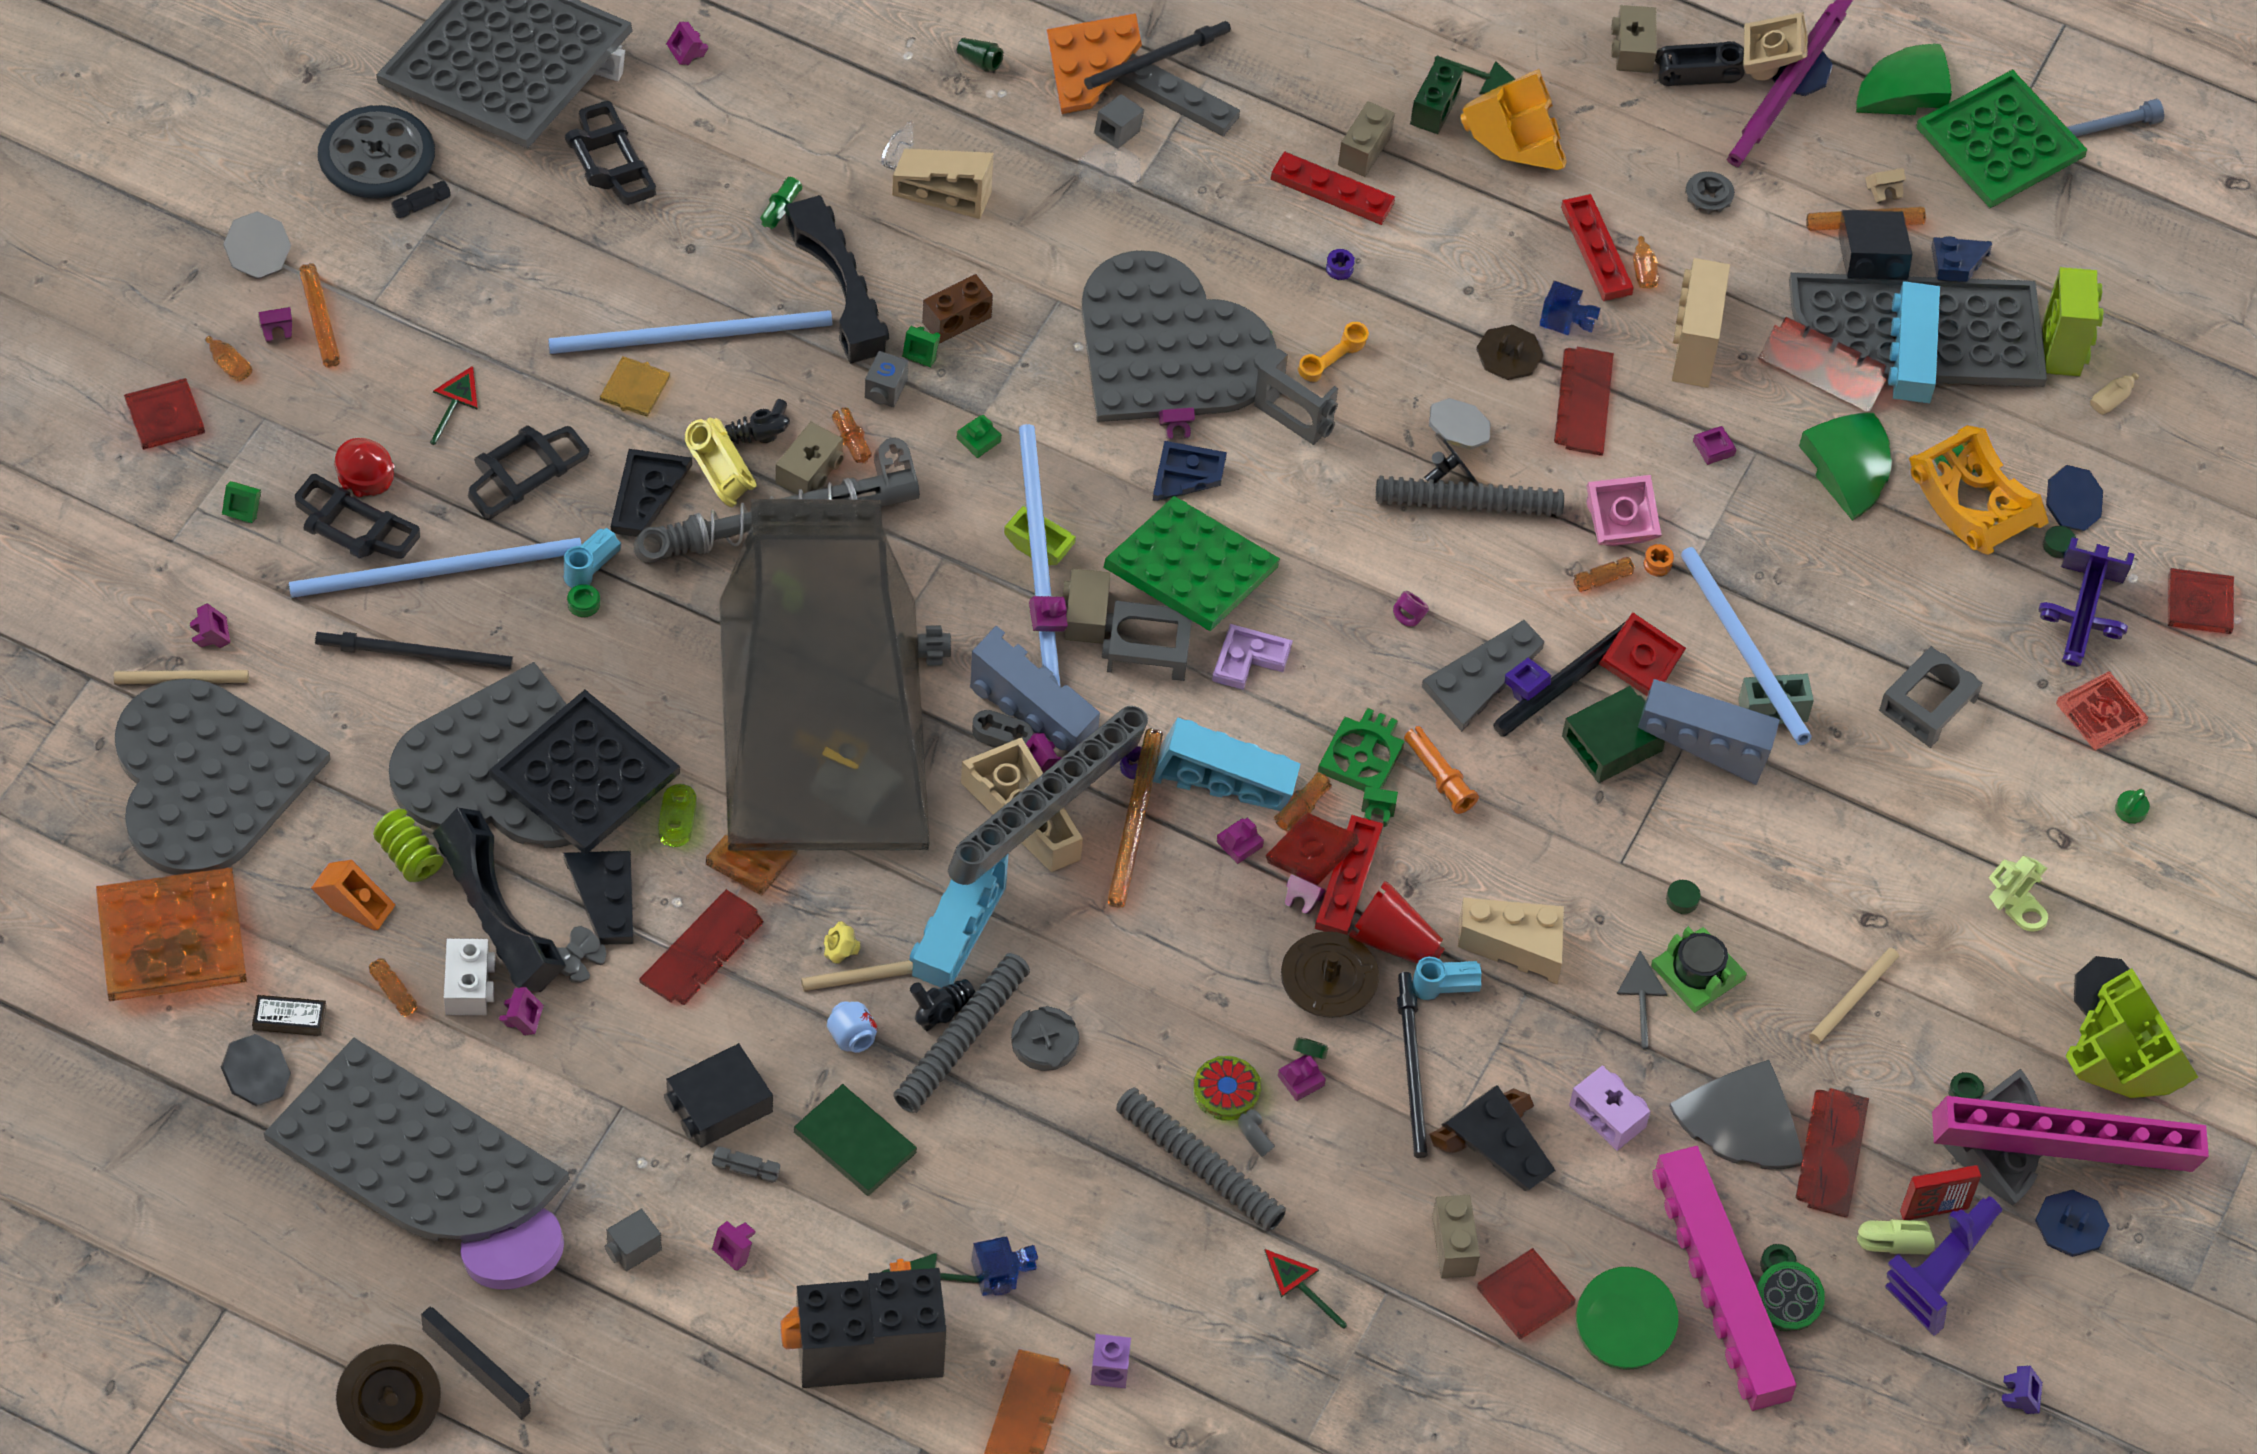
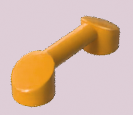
M1360 322L1348 323L1344 328L1340 343L1321 357L1308 354L1301 358L1297 369L1300 376L1309 382H1318L1324 369L1346 353H1356L1365 346L1369 335L1367 327Z

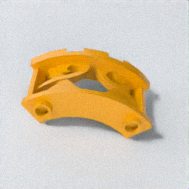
M1967 425L1959 429L1957 434L1918 455L1909 457L1912 467L1911 476L1914 481L1920 485L1927 500L1942 521L1972 550L1989 555L1994 552V546L2031 526L2041 528L2049 523L2041 494L2027 489L2015 478L2009 480L2000 470L2004 465L1996 454L1986 429ZM1963 444L1964 449L1957 458L1952 449ZM1943 455L1950 466L1940 461L1937 468L1942 472V476H1938L1932 460ZM1973 469H1975L1979 477L1972 475ZM1960 478L1972 487H1987L1991 492L1987 502L1988 511L1974 510L1959 505L1958 487ZM1997 501L2001 504L1999 508L1996 505Z

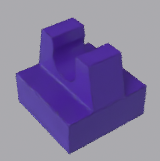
M1526 658L1505 674V684L1512 688L1513 696L1519 702L1524 698L1528 701L1551 684V674L1530 658Z
M2031 1365L2017 1366V1373L2005 1375L2003 1379L2008 1389L2015 1388V1391L2010 1394H2002L2001 1401L2007 1408L2023 1409L2026 1414L2040 1413L2043 1382Z

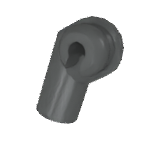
M1248 1110L1246 1114H1241L1239 1117L1238 1126L1247 1141L1263 1157L1275 1145L1259 1128V1125L1262 1123L1261 1115L1256 1110Z

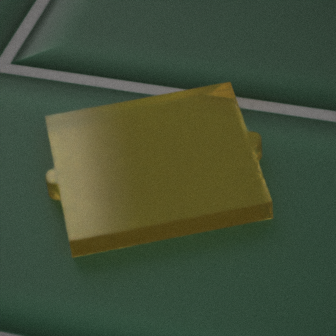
M622 356L600 395V401L620 407L621 411L629 410L648 417L670 378V372L650 366L649 362L641 363Z

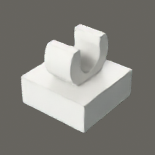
M622 45L611 54L595 73L596 75L619 81L623 73L625 50H622Z

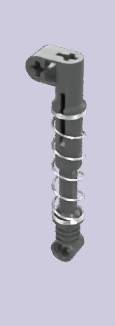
M899 438L885 440L874 453V465L877 476L861 480L853 477L843 479L840 485L832 486L829 482L827 488L805 493L800 489L797 495L775 500L771 496L770 507L748 512L744 503H741V514L721 519L718 518L715 510L712 509L711 521L705 520L700 513L690 515L686 521L682 522V525L680 522H677L675 527L672 524H668L667 529L665 526L648 527L636 538L634 552L641 561L646 563H655L661 559L669 558L672 556V553L674 556H678L679 551L682 554H686L687 549L689 552L706 554L711 551L715 540L726 538L730 544L738 546L742 541L744 533L755 531L762 539H768L774 526H777L779 531L790 530L796 533L801 526L814 523L825 526L831 519L843 516L854 519L863 516L865 511L919 499V484L910 449ZM889 449L892 454L897 453L898 458L894 461V467L904 465L905 470L886 474L885 469H888L893 464L892 458H886L885 456ZM874 491L876 493L873 495L857 498V495ZM829 502L827 506L820 507V504ZM769 528L767 536H762L758 532V530ZM740 535L738 543H733L729 539V537ZM648 537L656 539L660 546L659 551L656 553L648 552L644 547V539Z

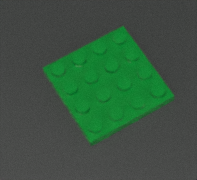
M2013 69L1918 119L1916 128L1989 208L2002 203L2086 157L2088 150Z
M1173 496L1105 558L1103 568L1201 627L1211 631L1278 568L1280 558Z

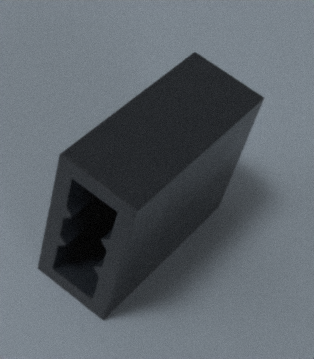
M1842 210L1838 237L1847 278L1908 280L1913 254L1903 211Z
M739 1043L666 1079L667 1093L664 1094L665 1102L672 1113L678 1112L682 1119L681 1125L686 1136L689 1139L694 1137L700 1148L773 1112V1094Z

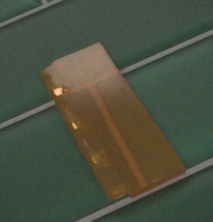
M1019 1349L984 1454H1044L1052 1431V1427L1049 1424L1054 1423L1062 1400V1396L1058 1393H1064L1071 1368L1059 1364L1060 1359Z

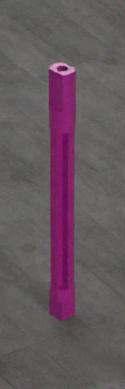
M1835 0L1834 3L1827 6L1808 34L1807 57L1790 63L1785 67L1743 128V135L1726 160L1731 165L1739 168L1753 146L1762 140L1845 19L1846 11L1853 0Z

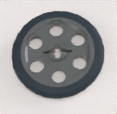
M386 105L364 106L340 115L324 131L318 145V161L322 172L328 180L346 193L368 199L388 198L411 190L424 179L430 171L435 158V143L432 134L424 123L405 110ZM361 126H370L373 128V130L367 134H361L357 132V129ZM399 128L404 132L396 137L390 136L388 131ZM343 145H350L354 148L349 153H341L337 150ZM405 150L415 152V155L411 158L399 156ZM354 167H361L366 170L361 175L349 173ZM389 169L395 171L396 175L391 178H384L380 173Z

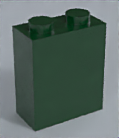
M1631 686L1565 719L1562 737L1598 783L1662 752L1664 749V740L1638 728L1646 701L1641 695H1637Z

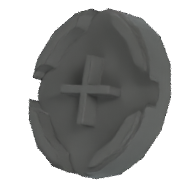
M1049 1006L1039 1007V1010L1031 1012L1028 1010L1022 1013L1015 1021L1011 1032L1012 1050L1019 1061L1029 1068L1040 1071L1057 1070L1067 1065L1076 1055L1079 1045V1032L1072 1017L1061 1009Z

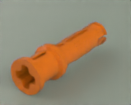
M1415 727L1417 734L1413 729H1410L1405 734L1404 740L1436 779V789L1439 793L1446 795L1452 803V810L1456 814L1470 810L1479 799L1478 793L1475 790H1470L1466 785L1461 771L1451 768L1424 733L1422 727Z

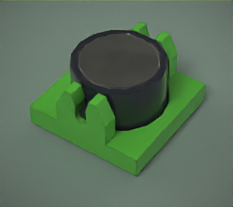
M1688 926L1685 928L1682 937L1678 934L1674 935L1668 944L1667 951L1653 959L1651 964L1653 969L1694 1013L1744 981L1747 975L1742 967L1728 954L1723 942L1711 935L1704 927L1693 932Z

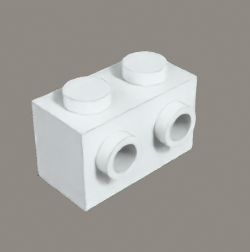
M447 939L444 983L445 1015H487V1002H494V982H488L489 973H495L496 962L495 952H489L488 939Z

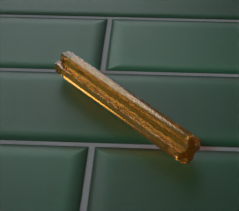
M1922 206L1868 209L1871 211H1903L1906 226L1923 225L1926 221V211ZM1842 211L1808 213L1806 217L1807 229L1809 231L1838 230Z
M313 263L303 264L299 268L300 277L323 365L327 368L338 366L340 364V356L316 265Z

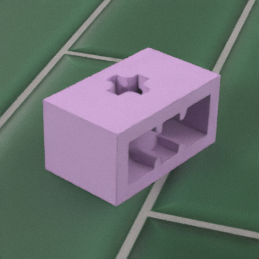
M1603 1065L1573 1088L1569 1104L1617 1151L1646 1128L1650 1115L1646 1102L1641 1097L1634 1096L1624 1086L1621 1078L1615 1073H1610Z

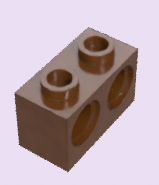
M974 274L923 299L922 323L930 333H940V344L991 319L993 294L977 274Z

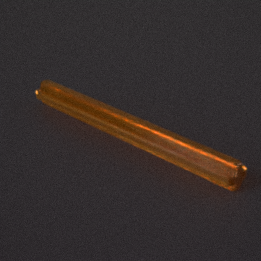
M1148 728L1145 731L1108 895V905L1111 907L1123 908L1126 904L1162 743L1163 733L1157 729Z

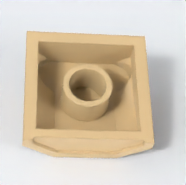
M1803 12L1746 23L1744 25L1743 66L1746 74H1750L1756 80H1768L1778 72L1779 67L1807 57L1808 35Z

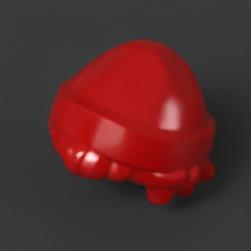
M352 438L338 448L334 465L342 488L352 490L353 495L359 498L364 495L375 496L382 494L389 489L393 482L395 465L391 461L388 451L382 445L366 438Z

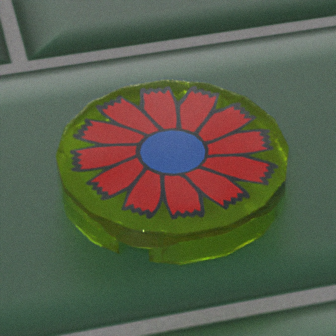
M1218 1056L1206 1061L1197 1070L1193 1081L1194 1099L1203 1112L1214 1115L1216 1119L1222 1121L1238 1120L1241 1114H1246L1248 1110H1253L1259 1102L1261 1079L1255 1068L1245 1060L1234 1056Z

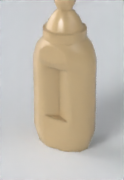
M2133 373L2131 376H2123L2122 378L2112 380L2092 397L2090 405L2099 414L2109 413L2129 397L2135 380L2139 378L2138 374Z

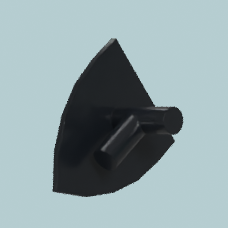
M1436 433L1437 441L1449 456L1446 458L1442 452H1435L1432 455V461L1436 467L1425 475L1424 479L1427 482L1429 479H1433L1434 483H1437L1458 465L1474 485L1478 486L1479 483L1456 452L1439 433Z

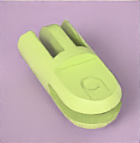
M1898 1219L1866 1221L1858 1229L1857 1242L1863 1249L1868 1251L1890 1252V1254L1927 1255L1933 1252L1935 1248L1934 1237L1927 1221Z

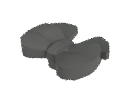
M583 926L572 929L570 932V943L566 948H557L566 964V967L560 973L570 976L569 980L571 982L581 983L590 978L588 970L580 961L583 957L593 963L602 965L607 956L605 945H600V940L590 929Z

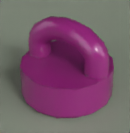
M1403 591L1393 607L1396 619L1401 624L1409 627L1419 624L1429 611L1428 605L1409 591ZM1401 608L1414 617L1412 619L1405 617L1402 614Z

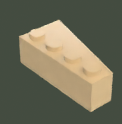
M1693 258L1691 270L1685 269L1673 338V343L1678 344L1672 381L1709 388L1720 337L1730 264Z
M1021 737L962 761L961 784L994 815L1039 778L1043 772ZM1062 808L1022 842L1050 872L1081 860L1083 838L1065 808Z

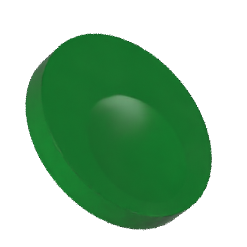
M1630 1266L1606 1270L1592 1279L1579 1298L1575 1315L1578 1336L1586 1350L1599 1362L1623 1370L1639 1369L1657 1361L1672 1344L1679 1320L1676 1301L1667 1285L1651 1272Z

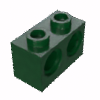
M1437 59L1435 60L1414 99L1410 125L1437 135L1439 134L1460 94L1464 69Z

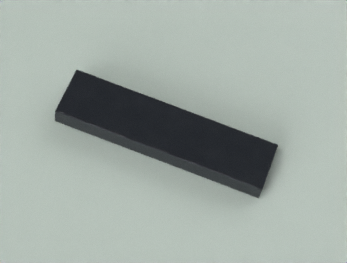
M428 1307L421 1314L423 1331L522 1420L531 1412L530 1394L433 1307Z

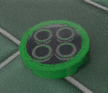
M1784 1261L1772 1265L1760 1276L1756 1285L1772 1326L1780 1331L1790 1332L1791 1330L1797 1331L1809 1327L1820 1316L1825 1304V1291L1820 1278L1810 1268L1798 1262Z

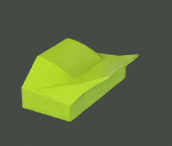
M1022 506L1004 526V535L1017 550L1031 557L1027 507ZM1044 517L1048 565H1058L1074 545L1076 537L1071 532Z

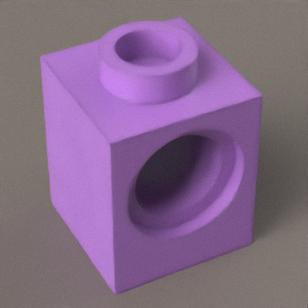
M1096 1334L1090 1385L1126 1389L1131 1337Z

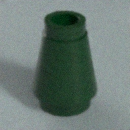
M963 37L957 45L958 55H961L985 72L990 70L996 71L1002 63L1004 52L997 43Z

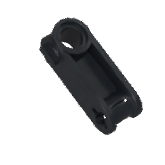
M1737 42L1670 45L1656 51L1655 62L1660 68L1658 79L1665 86L1731 84L1740 80L1745 74L1743 66L1744 47Z

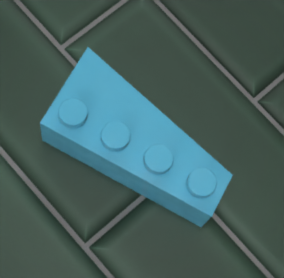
M1177 718L1158 748L1149 781L1161 784L1162 778L1178 782L1177 788L1190 790L1191 785L1209 789L1212 796L1222 798V796L1233 794L1238 796L1240 802L1282 811L1293 795L1301 763L1290 760L1285 755L1263 750L1255 744L1234 739L1226 733L1202 727L1194 721Z
M1009 854L970 885L958 884L951 879L941 897L934 916H931L926 924L921 943L917 942L911 951L909 961L913 962V977L940 988L954 983L1006 889Z

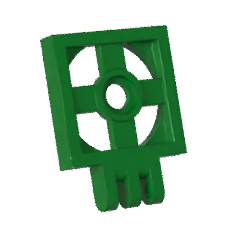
M1370 708L1366 709L1360 722L1344 717L1319 763L1317 773L1363 792L1365 791V786L1382 789L1404 748L1405 741L1392 736L1398 720L1391 718L1387 727H1385L1383 724L1386 715L1379 713L1375 722H1373L1371 719L1373 718L1374 710ZM1352 733L1363 737L1360 746L1354 748L1341 743L1344 736ZM1376 743L1387 747L1390 755L1388 762L1374 756L1372 751ZM1363 753L1367 756V760L1365 762H1358L1355 759V755ZM1334 755L1348 760L1349 767L1346 772L1337 765ZM1368 769L1379 773L1370 777H1359L1362 771Z

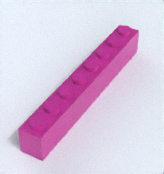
M1946 1096L1932 1111L1934 1144L2193 1172L2209 1157L2207 1126L2202 1124Z
M1698 1145L1659 1155L1656 1168L1652 1172L1654 1184L1658 1190L1662 1189L1667 1216L1675 1221L1678 1243L1682 1249L1686 1248L1691 1275L1694 1279L1698 1278L1702 1287V1302L1705 1308H1710L1713 1314L1715 1334L1718 1339L1722 1338L1724 1341L1726 1360L1730 1369H1735L1739 1378L1738 1389L1742 1399L1748 1400L1752 1411L1791 1401L1797 1384Z

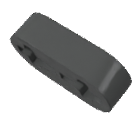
M992 710L978 712L973 718L972 733L976 740L993 747H999L1013 741V737H1016L1018 733L1023 734L1022 739L1026 744L1033 735L1032 727L1027 722ZM987 723L992 724V727H989L988 730L982 729Z

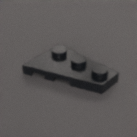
M629 448L612 517L611 531L615 534L638 537L644 529L650 527L691 468L692 457Z
M631 850L589 852L587 855L582 852L563 853L566 867L571 873L577 893L580 894L593 931L600 940V945L634 944Z
M1498 1085L1486 1091L1441 1124L1449 1132L1453 1131L1466 1142L1465 1144L1473 1151H1478L1490 1160L1497 1170L1524 1191L1530 1190L1556 1171Z

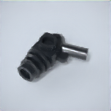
M778 399L775 401L771 411L769 409L755 411L750 417V423H748L747 417L744 416V424L741 423V419H738V426L735 425L734 421L731 424L725 425L732 443L739 444V438H741L742 443H746L745 437H747L748 443H752L751 435H753L755 441L759 440L760 443L774 441L777 435L784 432L790 424V419L784 415L787 403L782 399Z
M967 979L955 981L954 984L944 986L942 989L934 987L927 992L919 982L912 984L909 989L919 1004L915 1020L926 1032L938 1023H948L951 1021L955 1012H959L968 1000L973 998L975 993L973 985Z

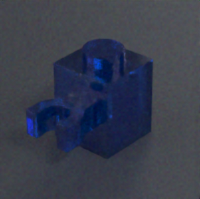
M1554 280L1543 304L1539 326L1569 336L1574 323H1576L1583 330L1592 333L1595 320L1588 319L1587 317L1598 320L1601 308L1594 305H1581L1583 290Z
M1007 1236L973 1243L971 1261L978 1278L982 1296L990 1294L1001 1296L1009 1293L1011 1290L1016 1289L1018 1271L1028 1272L1037 1268L1035 1261L1038 1260L1035 1245L1012 1252Z

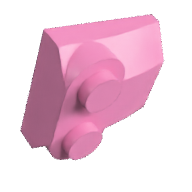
M1651 475L1588 482L1586 485L1588 493L1587 508L1592 514L1599 545L1619 546L1637 544L1661 537Z

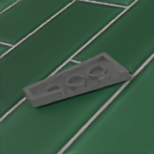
M1524 619L1423 679L1422 688L1462 732L1469 725V721L1476 714H1480L1487 707L1488 702L1507 686L1505 684V674L1526 658L1533 660L1543 649L1545 641Z

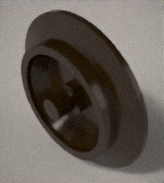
M1317 932L1299 939L1288 949L1281 966V980L1287 995L1298 1007L1317 1016L1336 1018L1351 1015L1364 1008L1371 1001L1378 987L1379 970L1374 956L1360 941L1338 932Z
M398 1344L377 1345L355 1356L343 1370L336 1390L337 1411L343 1425L359 1441L378 1448L403 1446L420 1437L434 1421L440 1405V1384L432 1365L417 1351Z

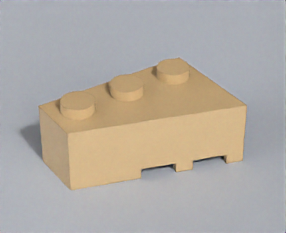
M904 148L893 174L892 195L981 219L992 192L994 153Z
M1463 897L1459 916L1458 947L1496 962L1501 959L1518 966L1517 970L1528 973L1530 970L1548 977L1547 981L1558 984L1562 967L1564 906Z

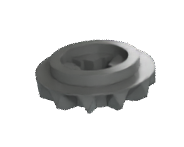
M1706 171L1697 173L1688 180L1685 193H1687L1688 202L1695 204L1696 210L1703 208L1709 214L1712 210L1721 213L1725 207H1730L1734 199L1735 190L1730 180L1716 172ZM1705 189L1709 193H1715V197L1713 198L1709 194L1704 195Z

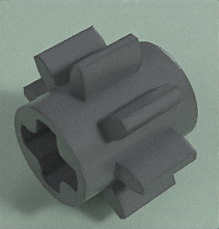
M941 625L926 626V633L917 634L918 658H926L927 666H942L943 658L951 657V634L942 633Z

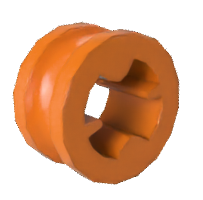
M1654 544L1650 546L1646 551L1643 562L1645 570L1657 577L1667 575L1671 571L1674 554L1666 545Z

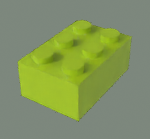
M2059 268L2041 324L2046 374L2080 377L2084 364L2088 365L2090 362V346H2095L2097 326H2102L2104 310L2099 308L2098 304L2102 298L2103 286L2102 283H2098L2097 270Z

